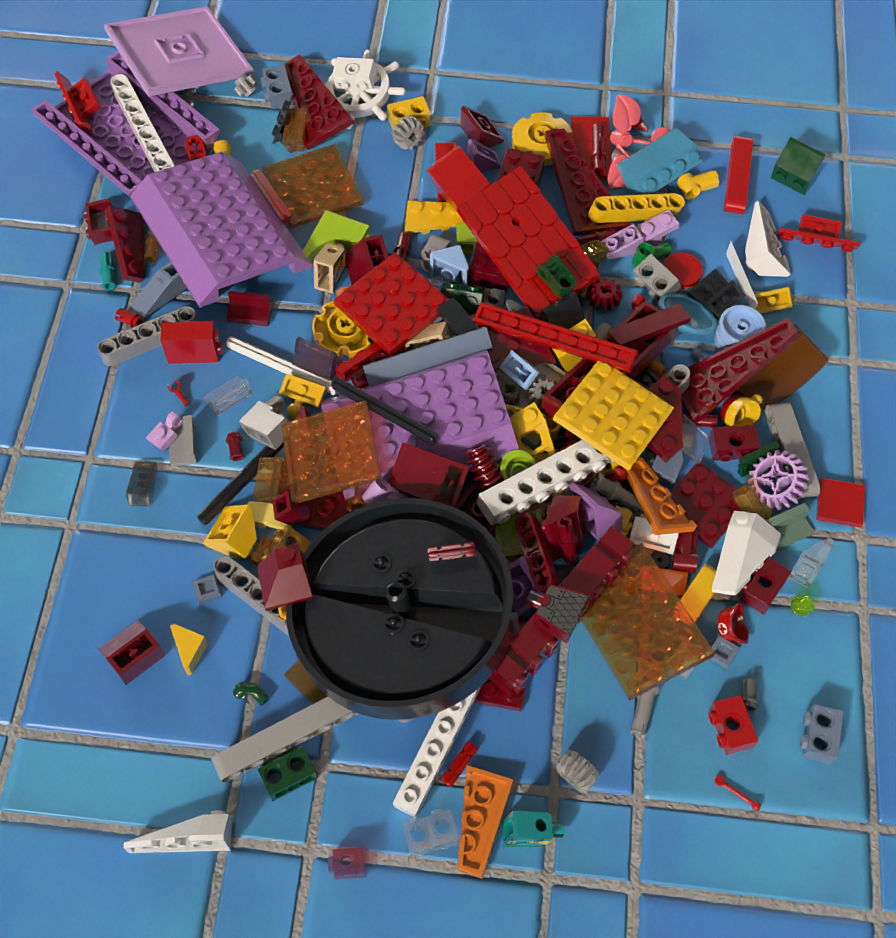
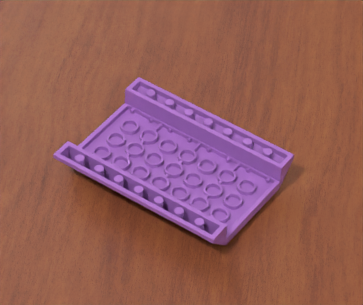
M119 51L106 59L109 71L90 83L101 105L96 112L87 118L93 130L91 133L84 129L81 130L74 123L75 118L68 110L69 105L65 100L55 107L47 100H44L30 110L34 116L129 197H131V194L148 174L154 173V170L115 98L111 85V78L113 76L123 74L128 78L174 166L189 162L186 153V139L188 137H200L204 144L206 156H208L220 133L219 128L174 92L148 97ZM192 143L194 153H197V146L195 143Z
M223 152L148 174L131 194V199L199 307L219 301L218 289L288 265L294 274L312 268V263L303 253V250L280 220L242 163Z
M487 350L371 387L360 388V390L436 431L439 438L435 444H429L343 394L325 399L321 405L337 476L349 509L367 504L363 500L362 495L375 478H381L387 483L389 482L402 442L467 464V461L472 456L464 455L463 453L482 444L493 448V451L488 454L496 456L492 463L501 462L503 456L509 451L519 450ZM467 464L469 466L468 472H470L475 464Z

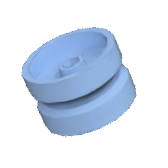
M737 305L726 309L721 315L715 331L714 342L717 349L721 351L766 329L765 320L752 307Z

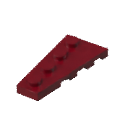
M109 205L105 211L123 280L140 283L145 279L143 217L140 212Z

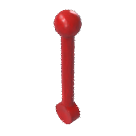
M719 775L715 778L714 783L716 786L725 787L751 805L754 811L761 809V804L758 801H752L725 782L723 776Z

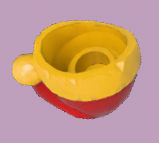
M758 394L728 397L721 407V419L725 426L754 425L760 417L761 408L759 405L762 403L763 398Z

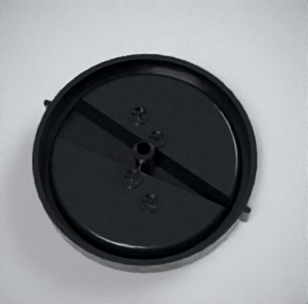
M404 498L373 503L354 510L331 524L310 544L304 553L313 598L286 606V623L292 646L315 685L334 702L348 710L379 719L406 720L438 713L463 701L488 680L503 659L510 644L512 634L520 632L510 569L503 551L494 537L478 521L463 511L426 499ZM464 542L475 543V556L466 557V555H462V558L446 560L439 558L438 561H429L427 552L429 547L438 546V548H441V545L456 543L464 545Z

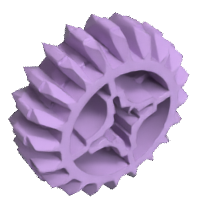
M776 450L774 456L767 452L766 459L759 457L761 461L759 465L753 463V467L756 469L755 471H749V474L753 477L748 479V483L752 485L749 490L753 494V498L759 501L762 506L767 505L769 509L773 510L776 507L778 510H782L783 504L790 508V502L793 501L798 504V496L805 497L802 489H809L805 483L810 480V477L807 475L809 471L804 466L802 459H798L796 454L792 453L790 455L788 451L781 453L779 450ZM783 466L792 467L794 474L785 472ZM764 486L772 488L774 495L765 493Z

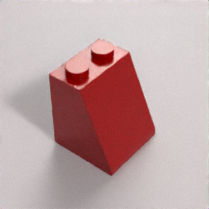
M456 146L427 169L439 194L456 212L457 206L465 203L468 199L491 185L460 146Z

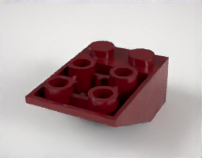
M402 442L388 484L421 499L440 502L455 508L469 466Z

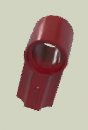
M694 530L693 532L678 534L672 570L696 574L698 531Z

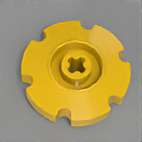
M532 113L530 118H521L513 127L512 148L545 156L544 166L553 165L544 136L545 131L564 128L572 139V129L562 118H553V114Z
M333 301L325 304L321 308L322 314L315 315L313 319L312 330L314 340L319 341V349L333 358L340 359L341 356L347 355L351 359L359 351L367 349L371 346L372 342H375L340 311Z

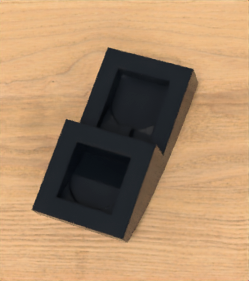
M453 297L436 307V312L449 325L450 332L454 336L478 329L467 312Z

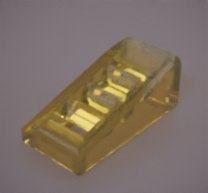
M593 240L580 245V248L592 263L605 262L608 247L602 242Z

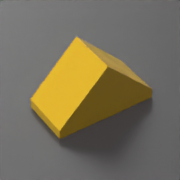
M176 624L170 625L183 667L187 675H191L205 652L208 643L205 636Z

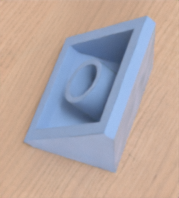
M460 245L431 252L430 280L441 285L447 282H457L462 286H468L469 267Z

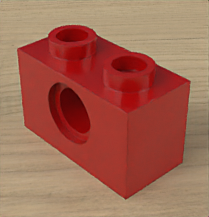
M741 695L713 702L708 711V718L711 725L716 727L718 733L716 735L719 747L724 749L725 754L729 755L754 748L758 743V738ZM726 722L734 723L736 730L729 729Z

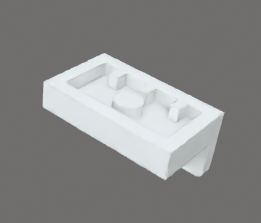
M641 513L640 517L635 516L629 539L636 545L673 555L679 533L655 535L645 514Z

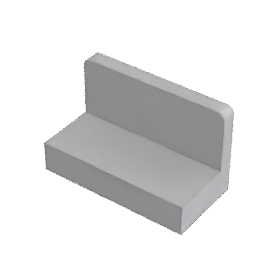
M192 415L183 416V425L175 431L178 437L169 446L171 466L197 464L195 423Z

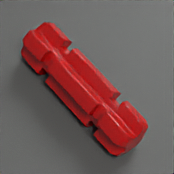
M469 741L465 743L462 747V752L460 751L450 764L449 770H446L442 775L441 781L449 787L453 786L457 776L461 775L466 765L470 762V757L473 758L477 752V746Z

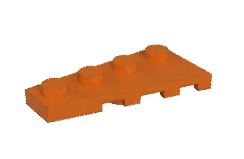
M642 457L638 458L629 471L626 470V473H628L627 480L654 534L693 532L697 527L693 520L689 521L684 515L686 511L680 504L676 505L670 498L672 494L667 488L658 483V476Z
M466 765L458 871L483 879L514 784L513 779Z

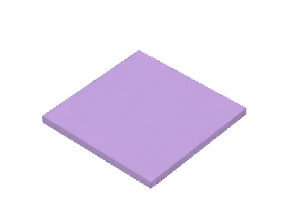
M208 6L104 24L106 33L148 97L234 80L243 73L247 76L250 74L254 75V69Z

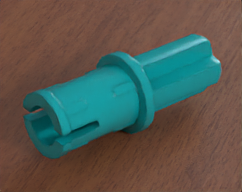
M104 251L100 255L101 267L99 268V273L102 276L103 289L112 290L116 287L114 280L116 269L113 266L112 254Z

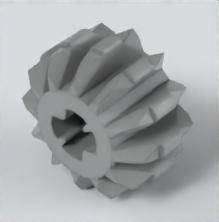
M404 116L403 120L398 119L399 123L393 125L395 130L391 132L394 142L404 150H412L413 146L418 147V142L423 141L421 136L425 134L422 123L412 116Z
M538 377L536 383L532 382L526 392L528 405L535 402L541 411L544 394L557 383L556 380L549 382L547 377L545 381H542Z
M570 750L563 754L556 766L560 776L571 786L582 792H587L592 788L599 776L598 770L590 761L577 752Z

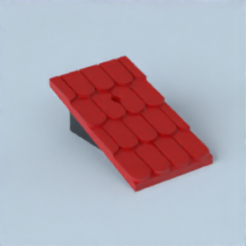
M519 166L468 199L465 203L457 206V213L524 305L528 306L532 316L540 320L542 309L563 298L553 294L552 290L536 272V267L546 263L551 255L558 256L576 279L574 288L568 294L573 291L576 294L599 279L600 274L596 266L580 248L578 241L540 193L541 190L525 170ZM560 282L563 287L567 288L565 283Z

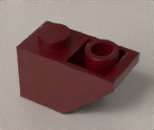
M302 477L285 487L272 500L274 519L295 527L310 518L305 479Z

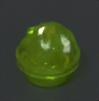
M807 593L804 595L798 594L791 601V610L798 616H809L810 612L815 610Z

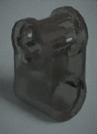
M495 368L494 372L504 403L517 407L520 402L519 385L501 369Z

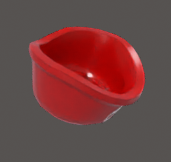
M737 603L735 606L721 610L717 618V627L721 637L728 641L747 644L749 642V631L743 618V605Z

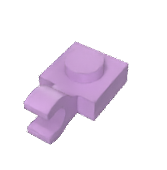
M172 411L167 416L165 425L159 422L146 439L164 452L178 437L175 431L181 427L183 420Z

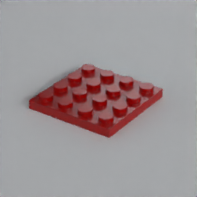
M393 253L334 298L333 303L391 356L440 316L436 312V307L449 299L397 253Z

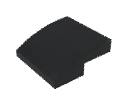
M716 268L686 293L689 298L699 302L708 309L717 320L726 309L734 306L746 296L733 280L728 283Z

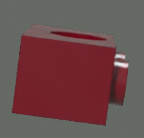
M756 425L712 427L708 437L713 461L728 462L760 449Z
M767 557L764 565L752 573L755 575L752 581L749 580L741 589L744 593L740 600L764 615L792 571ZM759 582L766 583L768 587H763Z

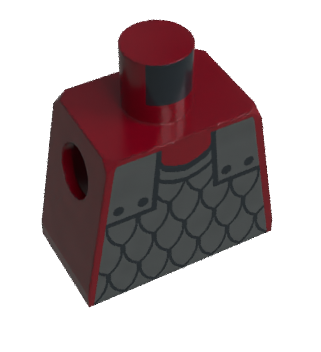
M549 585L544 596L531 590L525 604L538 609L534 619L538 625L563 642L568 643L589 595Z

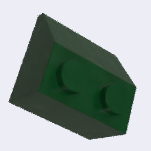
M790 137L774 166L771 178L805 195L816 181L826 154Z

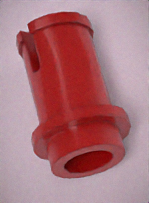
M119 308L115 313L120 315V317L115 316V320L129 325L130 328L143 324V318L138 313L133 314L123 308Z

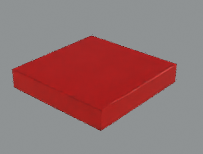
M820 478V494L817 497L816 520L861 528L864 517L865 485Z

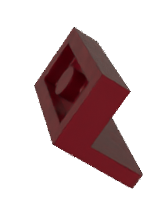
M235 291L228 292L230 305L226 317L227 322L259 326L269 325L272 312L269 295Z

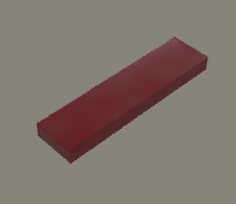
M677 304L608 331L607 337L615 344L628 347L688 324L691 317Z

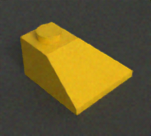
M250 505L224 507L203 544L232 558H246L250 555L254 548L253 545L257 540L252 507Z

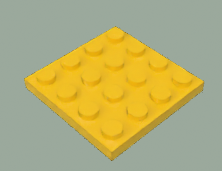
M597 361L554 415L553 420L629 471L672 413L674 407L617 369Z

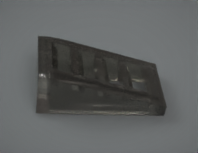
M157 462L134 463L125 494L130 506H150ZM139 471H147L149 473H139Z

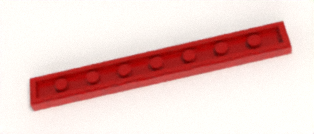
M481 302L473 318V322L477 325L486 326L487 328L587 360L600 361L628 373H631L639 355L638 350Z

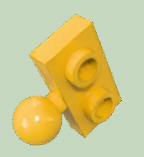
M286 374L279 394L295 400L294 403L287 407V414L291 419H296L303 403L320 409L327 388Z

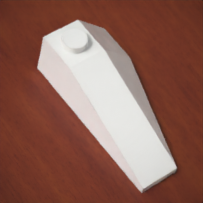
M757 201L754 205L745 249L747 259L745 263L749 270H754L759 276L788 277L791 275L787 257L785 255L782 256L779 250L782 244L774 233L776 228L771 215Z
M734 511L725 536L712 592L736 595L751 579V574L757 568L760 569L764 565V560L768 556L772 557L776 552L781 539V533L757 513Z
M211 811L210 815H201L124 842L123 848L128 853L231 851L232 819L225 811Z

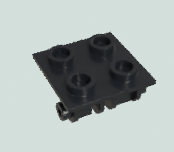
M292 93L289 100L285 99L282 110L279 111L276 119L277 124H275L271 134L274 136L272 144L276 140L280 141L283 145L290 142L297 121L296 113L289 111L294 93Z

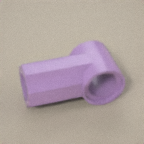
M375 478L362 495V498L370 505L386 500L409 498V494L390 486L381 478Z

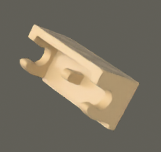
M445 321L435 323L426 327L407 342L405 346L410 347L412 345L413 350L453 337L454 335L450 332L449 325Z

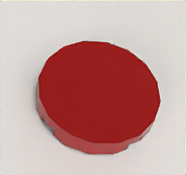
M674 253L669 255L663 263V266L679 280L680 289H684V287L691 288L699 283L703 272L702 265L693 255Z

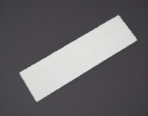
M730 241L726 255L739 286L746 295L745 300L748 307L756 310L758 302Z

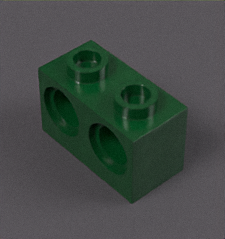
M303 746L300 748H290L284 753V756L276 760L275 758L269 759L262 763V767L258 768V772L272 802L318 779ZM297 761L305 763L301 770L295 771L292 769V765ZM273 773L282 774V777L279 781H269V778Z

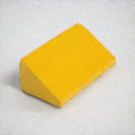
M789 287L754 294L758 302L756 310L760 314L793 307Z

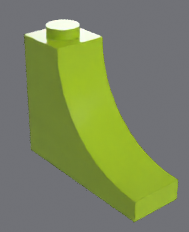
M326 210L304 247L303 253L313 265L315 257L325 244H342L346 250H350L361 239L372 237L370 226Z

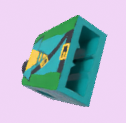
M512 811L502 821L503 847L545 846L552 838H563L564 824L563 822H552L551 813Z

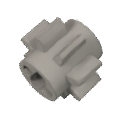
M243 73L234 81L237 85L234 90L239 96L245 94L248 97L257 88L255 86L257 80L252 74L247 76Z

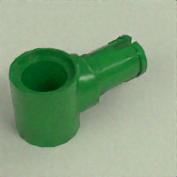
M667 242L658 246L641 243L636 249L632 264L636 268L650 254L656 259L670 255L672 251L671 246H668Z

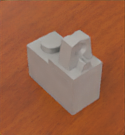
M277 395L266 403L258 401L239 420L248 437L275 450L293 432L289 426V419L281 414L286 404Z

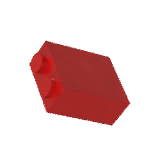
M213 321L167 322L161 324L160 341L168 364L219 362V354L223 353L222 341H220L219 330H215Z

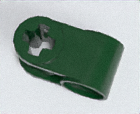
M554 254L549 257L546 263L536 267L538 276L547 284L553 294L558 297L568 295L576 284L574 275L570 273L562 260ZM560 282L565 283L567 288L563 287Z

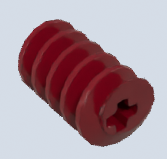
M482 444L467 450L463 454L472 456L467 461V464H475L470 471L478 472V475L473 479L474 481L481 480L482 482L477 486V489H485L486 491L505 480H499L503 476L501 471H496L499 468V464L492 463L496 456L488 455L493 451V448Z

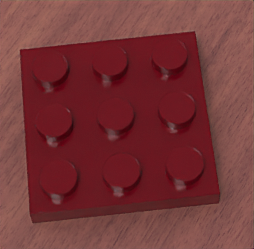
M699 461L670 492L672 494L670 498L676 505L680 504L686 511L684 513L689 521L693 520L697 525L695 530L698 531V540L710 549L727 532L734 511H745L752 502V499Z

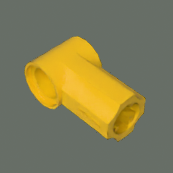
M712 170L694 176L691 173H686L679 177L677 185L685 198L690 200L697 197L702 191L718 187V174Z

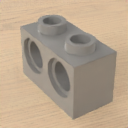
M652 254L633 270L636 277L634 279L641 288L645 286L649 290L648 294L654 301L660 300L664 294L676 293L681 288L679 280ZM653 271L651 276H644L646 272ZM662 284L667 285V287L663 290L658 289V287Z

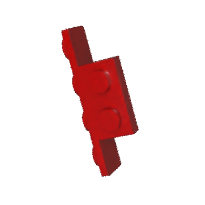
M56 71L54 73L57 79L56 83L62 90V96L69 105L68 110L75 118L74 123L81 130L84 129L91 133L93 130L87 118L96 112L101 105L89 80L83 77L72 87L70 80Z
M801 215L798 231L780 228L777 231V236H780L785 241L796 239L801 240V243L807 245L818 243L824 248H833L835 246L840 247L845 252H853V250H857L860 247V242L839 239L841 221Z

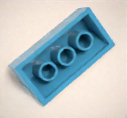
M674 128L616 165L629 195L653 194L703 161L696 144L680 130Z

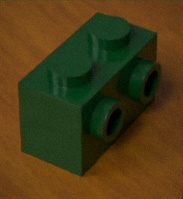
M447 282L441 287V293L448 299L453 297L468 313L476 314L481 302H483L485 289L480 288V286H462L457 282Z

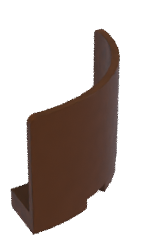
M797 324L793 326L797 330L799 338L737 389L740 395H761L763 398L762 403L759 405L761 411L765 410L766 405L779 403L789 397L813 378L829 361L825 354Z

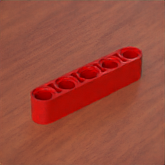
M735 135L733 137L724 212L744 215L748 195L753 138Z

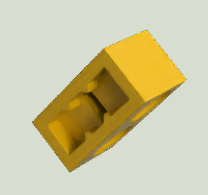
M423 96L387 104L388 120L393 131L395 130L393 125H397L399 123L398 119L403 120L404 116L415 117L424 127L430 126V111Z

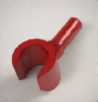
M637 294L631 303L632 309L636 310L646 301L642 295Z
M174 380L178 385L176 390H172L167 384V389L175 393L184 406L187 407L190 403L182 394L179 381Z

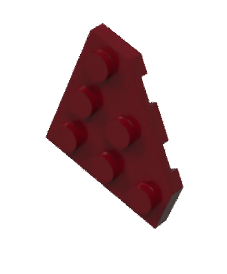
M665 374L647 390L673 406L674 409L647 446L667 463L683 447L681 389Z

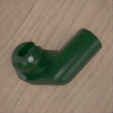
M239 682L233 690V695L237 699L250 695L261 706L270 699L258 684L252 682Z

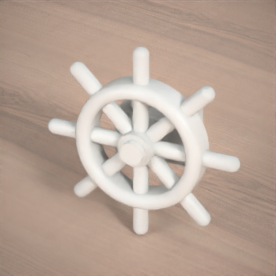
M370 50L364 51L363 58L337 57V59H332L331 64L334 66V70L328 82L324 84L353 120L374 113L380 120H385L387 116L381 108L387 102L389 95H404L406 93L404 88L390 87L388 74L399 68V63L396 61L383 68L375 63L374 59H370ZM381 80V86H374V83ZM336 92H346L340 97H336ZM368 93L377 95L372 99ZM352 98L351 105L345 104L346 101ZM364 100L365 103L359 104V101Z

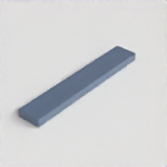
M485 326L363 365L369 387L493 347Z

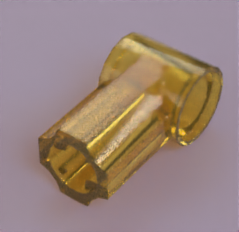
M744 485L733 492V498L741 511L757 513L765 521L773 516L771 509L760 502L750 485Z

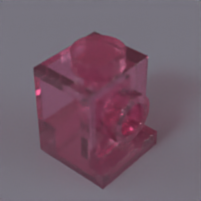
M363 846L333 849V856L328 857L329 873L334 872L335 880L366 877ZM343 858L351 859L350 864L347 866L342 865L341 861Z

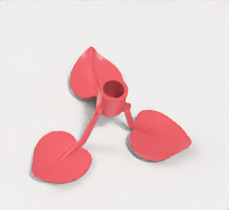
M616 95L612 120L614 127L618 130L613 131L610 137L611 143L616 145V149H619L623 155L619 154L612 161L607 179L608 189L625 187V183L616 165L629 157L622 147H628L632 142L648 145L670 131L664 127L657 128L651 135V142L633 139L627 131L631 130V125H636L639 122L641 110L635 100L624 95Z

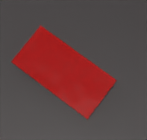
M571 116L570 123L573 142L577 146L576 150L581 157H585L587 160V165L591 171H593V162L591 160L593 152L592 127L595 124H602L604 126V152H606L607 158L605 161V173L598 176L600 180H607L612 164L609 117Z

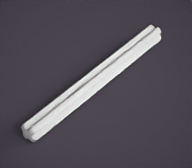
M230 336L226 342L227 347L283 373L327 388L326 392L332 395L337 393V391L332 389V380L236 337Z

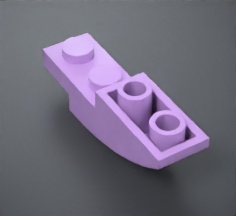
M668 209L637 227L632 224L598 242V245L608 259L625 257L635 254L638 245L641 243H648L654 246L662 242V237L678 229L679 223Z

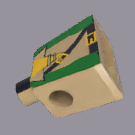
M325 244L315 257L314 289L331 294L335 292L345 271L346 248L342 244Z

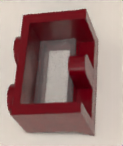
M109 198L86 203L84 218L88 228H85L88 240H92L94 245L113 241L105 211L109 205L113 206Z

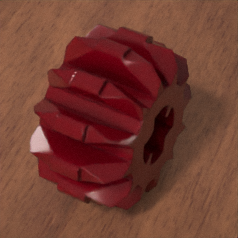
M607 278L604 281L597 279L595 283L590 285L587 294L590 306H595L596 311L602 309L603 313L607 309L612 312L615 307H618L623 296L620 284H615V280L608 281Z

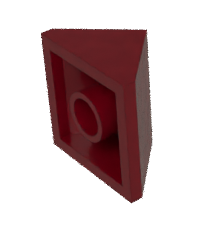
M462 106L461 128L469 139H473L488 148L504 142L505 139L486 114L467 106Z

